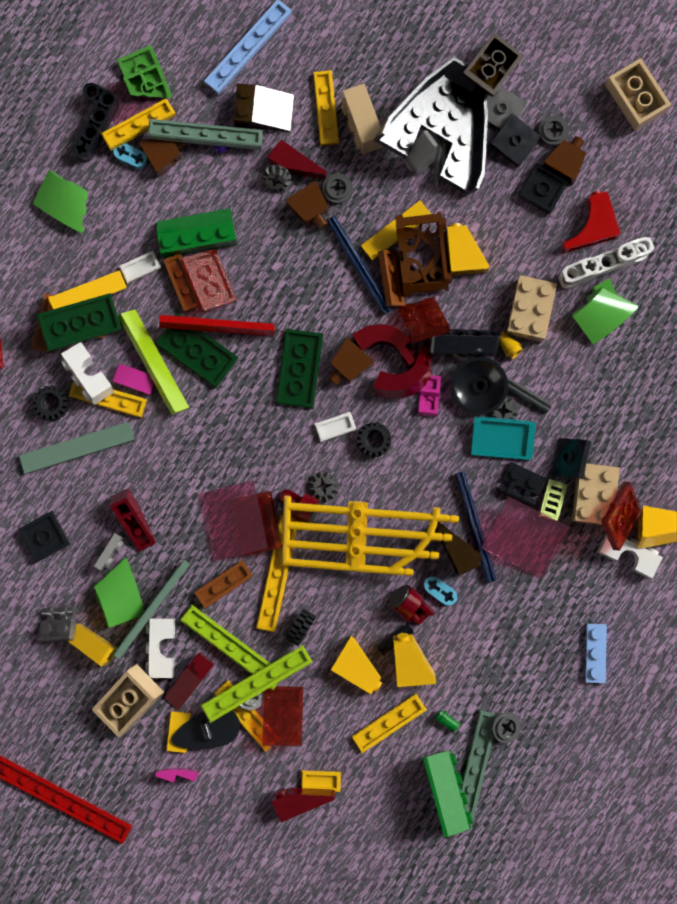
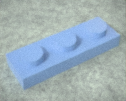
M586 624L585 682L606 683L607 624Z

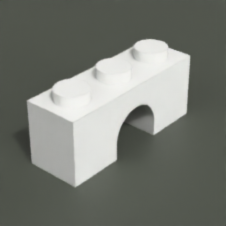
M81 342L61 353L63 367L66 371L70 370L72 372V380L76 386L81 385L83 388L81 392L87 401L91 400L95 405L113 394L112 386L102 372L93 376L84 374L85 369L92 365L93 362L90 354Z
M613 530V532L608 531L597 553L613 561H618L622 552L629 551L635 557V564L632 570L649 579L653 578L663 558L658 555L659 552L650 547L648 549L637 548V540L631 538L629 541L623 538L624 534L617 530Z
M152 618L150 623L147 622L146 634H149V642H146V654H149V662H146L145 672L149 673L150 678H173L175 658L163 656L160 653L159 646L164 639L175 638V619Z

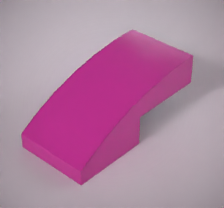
M118 364L112 380L114 383L148 395L151 394L154 386L150 374L122 364Z
M432 375L429 382L420 390L418 415L437 417L441 376Z
M165 768L158 770L155 776L173 783L177 775L195 781L199 771L187 768Z

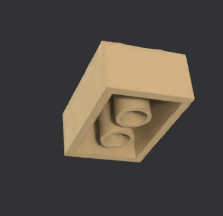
M641 58L611 75L605 84L634 131L665 114L671 106Z
M365 83L344 90L343 98H341V108L344 116L348 115L347 124L350 133L354 132L355 139L353 140L356 149H360L361 153L365 154L382 148V145L373 141L381 126Z
M519 276L507 325V335L543 342L546 339L557 283Z
M586 464L583 479H576L572 522L603 526L614 525L620 467Z
M136 664L123 674L94 706L92 711L119 738L133 727L164 691Z

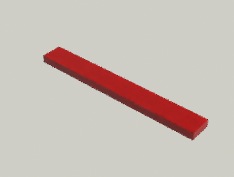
M0 755V779L122 844L124 843L133 825Z

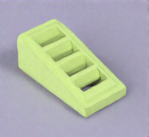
M549 479L538 516L558 521L567 484ZM551 486L561 488L562 491L558 492L552 490ZM549 493L558 495L560 497L559 499L550 497ZM549 500L557 503V507L547 504V501ZM545 508L553 509L555 513L545 511Z

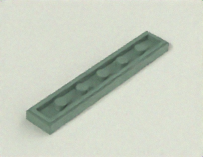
M149 119L148 139L261 150L263 130Z
M126 422L22 454L19 457L24 474H28L135 441L130 422Z
M185 560L182 561L115 651L114 656L120 659L189 567L190 563Z
M479 710L462 779L463 784H461V791L466 793L468 804H465L467 812H471L473 820L494 738L491 726L494 723L493 718L498 716L497 714Z

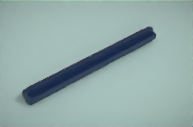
M335 216L330 217L327 220L329 227L384 315L388 314L392 308L387 307L383 293Z
M458 472L455 474V479L476 549L482 557L480 563L486 582L492 583L497 578L465 472Z

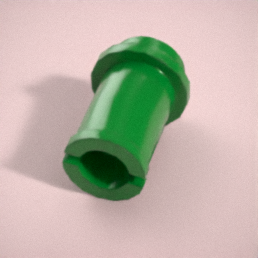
M440 710L435 716L436 723H441L452 733H455L461 724L449 716L446 710Z

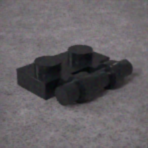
M510 462L503 477V480L509 482L508 487L500 485L498 492L504 494V497L508 499L511 497L519 501V504L523 506L528 505L533 508L535 500L529 498L531 493L539 495L546 478ZM517 486L524 489V494L522 495L514 491V487Z

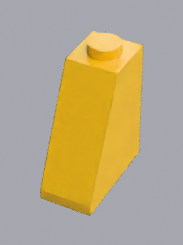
M454 223L447 227L446 237L451 275L488 272L489 264L467 226Z
M643 506L638 517L637 548L677 542V512Z
M81 623L76 624L74 640L68 641L100 666L108 665L118 649Z
M407 633L393 636L397 687L436 684L435 673L414 636Z
M350 636L331 670L369 694H372L373 691L377 692L382 684L379 681L381 676L355 638Z

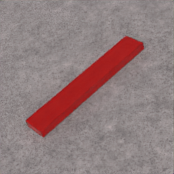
M160 315L159 318L160 328L270 337H274L275 324L169 315Z

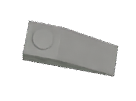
M427 130L415 142L409 156L406 158L407 162H405L409 171H414L416 175L434 163L438 144Z

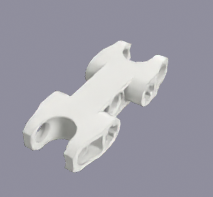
M642 237L625 243L614 250L566 266L558 277L561 288H573L593 278L645 260L654 249L651 238ZM640 242H646L649 245L648 251L646 245ZM601 260L609 261L610 267L603 266ZM567 274L572 275L574 279L569 278Z

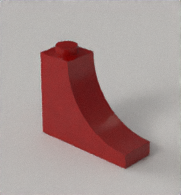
M596 191L590 194L591 196L587 199L588 218L586 225L576 237L562 244L563 254L614 240L620 236L621 233L608 191L603 193Z

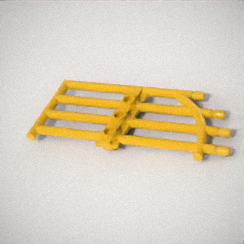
M284 496L282 566L413 576V569H403L402 567L416 558L439 559L438 552L423 550L431 540L452 541V535L434 532L438 522L459 523V516L440 514L441 508L433 507L432 513L368 509V502L348 501V507L291 503V496ZM291 510L348 515L347 526L291 521ZM367 517L430 521L427 532L367 527ZM290 529L346 533L347 544L290 540ZM367 535L421 539L414 550L366 546ZM290 548L346 552V563L289 558ZM366 554L403 557L389 567L365 565Z

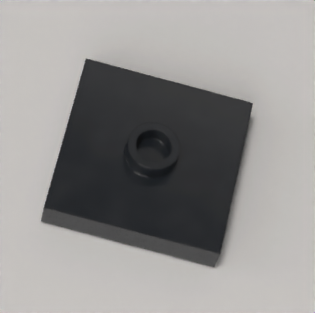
M511 113L489 144L515 166L520 167L541 136Z
M536 163L517 197L550 215L569 181Z
M559 438L551 475L583 479L591 441Z
M50 511L18 529L36 563L71 545L54 511Z

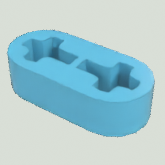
M126 143L113 150L117 160L136 169H143L148 163V158L143 151ZM123 148H125V151L129 154V156L125 154H122L120 156L118 150H123ZM142 156L143 162L136 164V160L132 157L139 158Z
M431 576L425 580V590L441 603L452 605L456 602L457 594L454 589L439 578ZM436 580V586L440 588L439 592L436 589L429 590L428 581L433 582ZM443 590L446 593L452 592L453 600L445 602V596L441 594V591Z

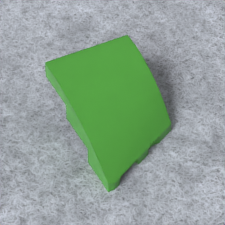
M152 45L117 59L130 95L172 98L171 91Z
M48 170L33 204L80 233L84 232L82 223L83 215H86L88 191L77 183L67 181L54 171Z
M601 287L586 297L588 303L573 312L572 316L594 345L627 320L638 309L636 303H632L622 296Z
M123 558L113 570H110L102 580H99L93 586L97 603L103 609L106 625L109 628L139 618L145 612L128 560Z

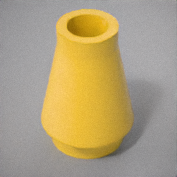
M504 331L500 332V346L506 357L516 358L523 350L521 344L508 336Z

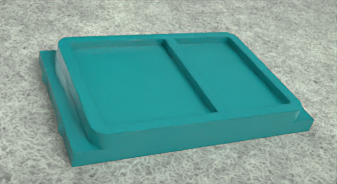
M474 417L471 455L532 460L536 422L493 417Z

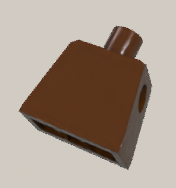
M575 136L571 143L563 140L544 161L543 167L569 181V184L573 185L586 156V152L581 150L584 140L578 136Z
M148 138L139 142L159 177L182 159L179 149L187 145L186 142Z
M316 180L286 199L288 208L306 226L314 222L317 228L321 230L328 225L324 218V215L329 212L328 206Z
M347 338L330 363L335 372L329 377V380L336 386L344 378L349 383H352L374 365V361Z

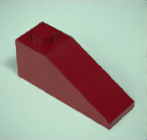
M282 139L268 156L269 166H283L290 174L319 179L327 177L326 170Z
M129 488L113 495L109 506L138 551L140 552L156 544L142 510Z
M202 652L198 653L164 698L179 710L216 664Z
M281 788L274 792L271 802L282 823L335 800L336 792L333 789Z

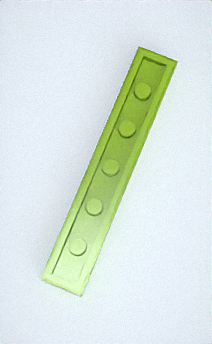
M136 310L121 313L118 318L171 415L187 410L189 408L187 402Z
M191 605L180 620L252 675L271 664L193 605ZM278 684L272 686L270 689L274 690Z
M302 645L202 704L201 707L210 723L313 662Z

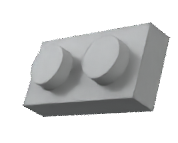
M114 533L94 567L104 571L105 568L108 569L114 561L112 556L115 552L118 553L124 545L122 542L124 538Z

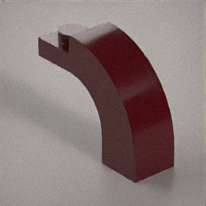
M375 324L366 326L352 334V339L363 352L375 345L386 344L393 347L399 353L408 368L415 364L414 359L416 356L411 348H406L411 344V340L406 334L395 327Z
M422 346L414 366L405 373L390 374L380 371L373 386L376 396L388 399H401L420 391L432 376L430 366L433 356L425 346Z

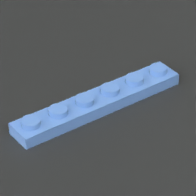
M276 0L204 80L205 84L219 95L292 14V10L280 0Z

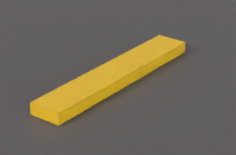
M280 515L256 627L257 629L276 632L289 566H282L283 515ZM291 517V521L298 522ZM290 529V540H295L296 529ZM290 548L289 558L292 556L293 548Z

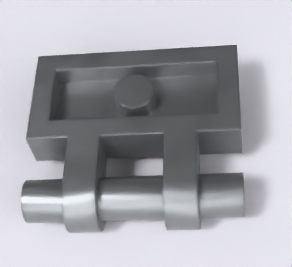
M70 605L43 608L41 613L43 616H48L47 621H41L38 640L42 642L74 640L77 621L71 619V616L77 613V608ZM58 615H62L61 620H57Z

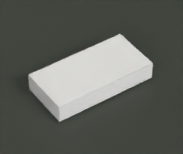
M154 251L119 266L127 284L161 269Z
M351 412L314 424L320 442L357 430Z

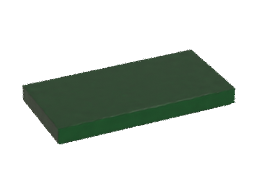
M111 293L36 314L47 351L122 330Z
M166 328L155 342L156 345L215 388H217L238 360L235 354L203 331Z
M286 329L276 404L314 409L323 333Z

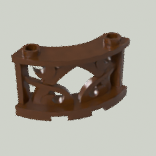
M441 211L437 212V214L411 217L396 215V234L403 296H411V293L443 289L449 291L452 276L451 272H447L443 230L447 229L446 218H442ZM436 223V231L431 233L429 226L426 228L425 233L421 232L422 225ZM419 225L418 230L404 226ZM414 236H416L415 244L409 246L407 240L412 239L414 241ZM437 236H438V238H439V246H438V244L433 240V239L436 238ZM420 239L425 241L435 252L431 261L424 269L418 260L407 258V253L414 251L418 247ZM439 258H441L442 268L439 266H435ZM415 263L419 267L420 272L418 273L417 269L411 271L410 265ZM439 272L441 274L442 281L428 282L426 277L429 273L432 278L436 279L434 273ZM422 278H423V280H424V282H425V283L411 284V283H414V282H416V281H418V280H420V279H422Z

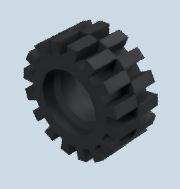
M52 385L50 387L44 386L43 389H38L39 392L34 394L35 399L32 400L34 403L32 406L39 417L47 421H55L56 419H61V416L64 417L66 415L65 412L69 409V401L65 392L60 388ZM54 396L58 400L57 407L51 411L46 410L44 407L45 399Z
M379 422L365 424L357 434L358 448L366 456H382L391 445L390 431ZM370 433H378L381 436L382 441L379 446L371 447L368 445L366 438Z
M303 608L285 639L299 647L317 616Z

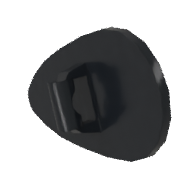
M232 710L210 723L203 712L183 724L172 737V743L187 749H206L227 745L238 736L240 720Z

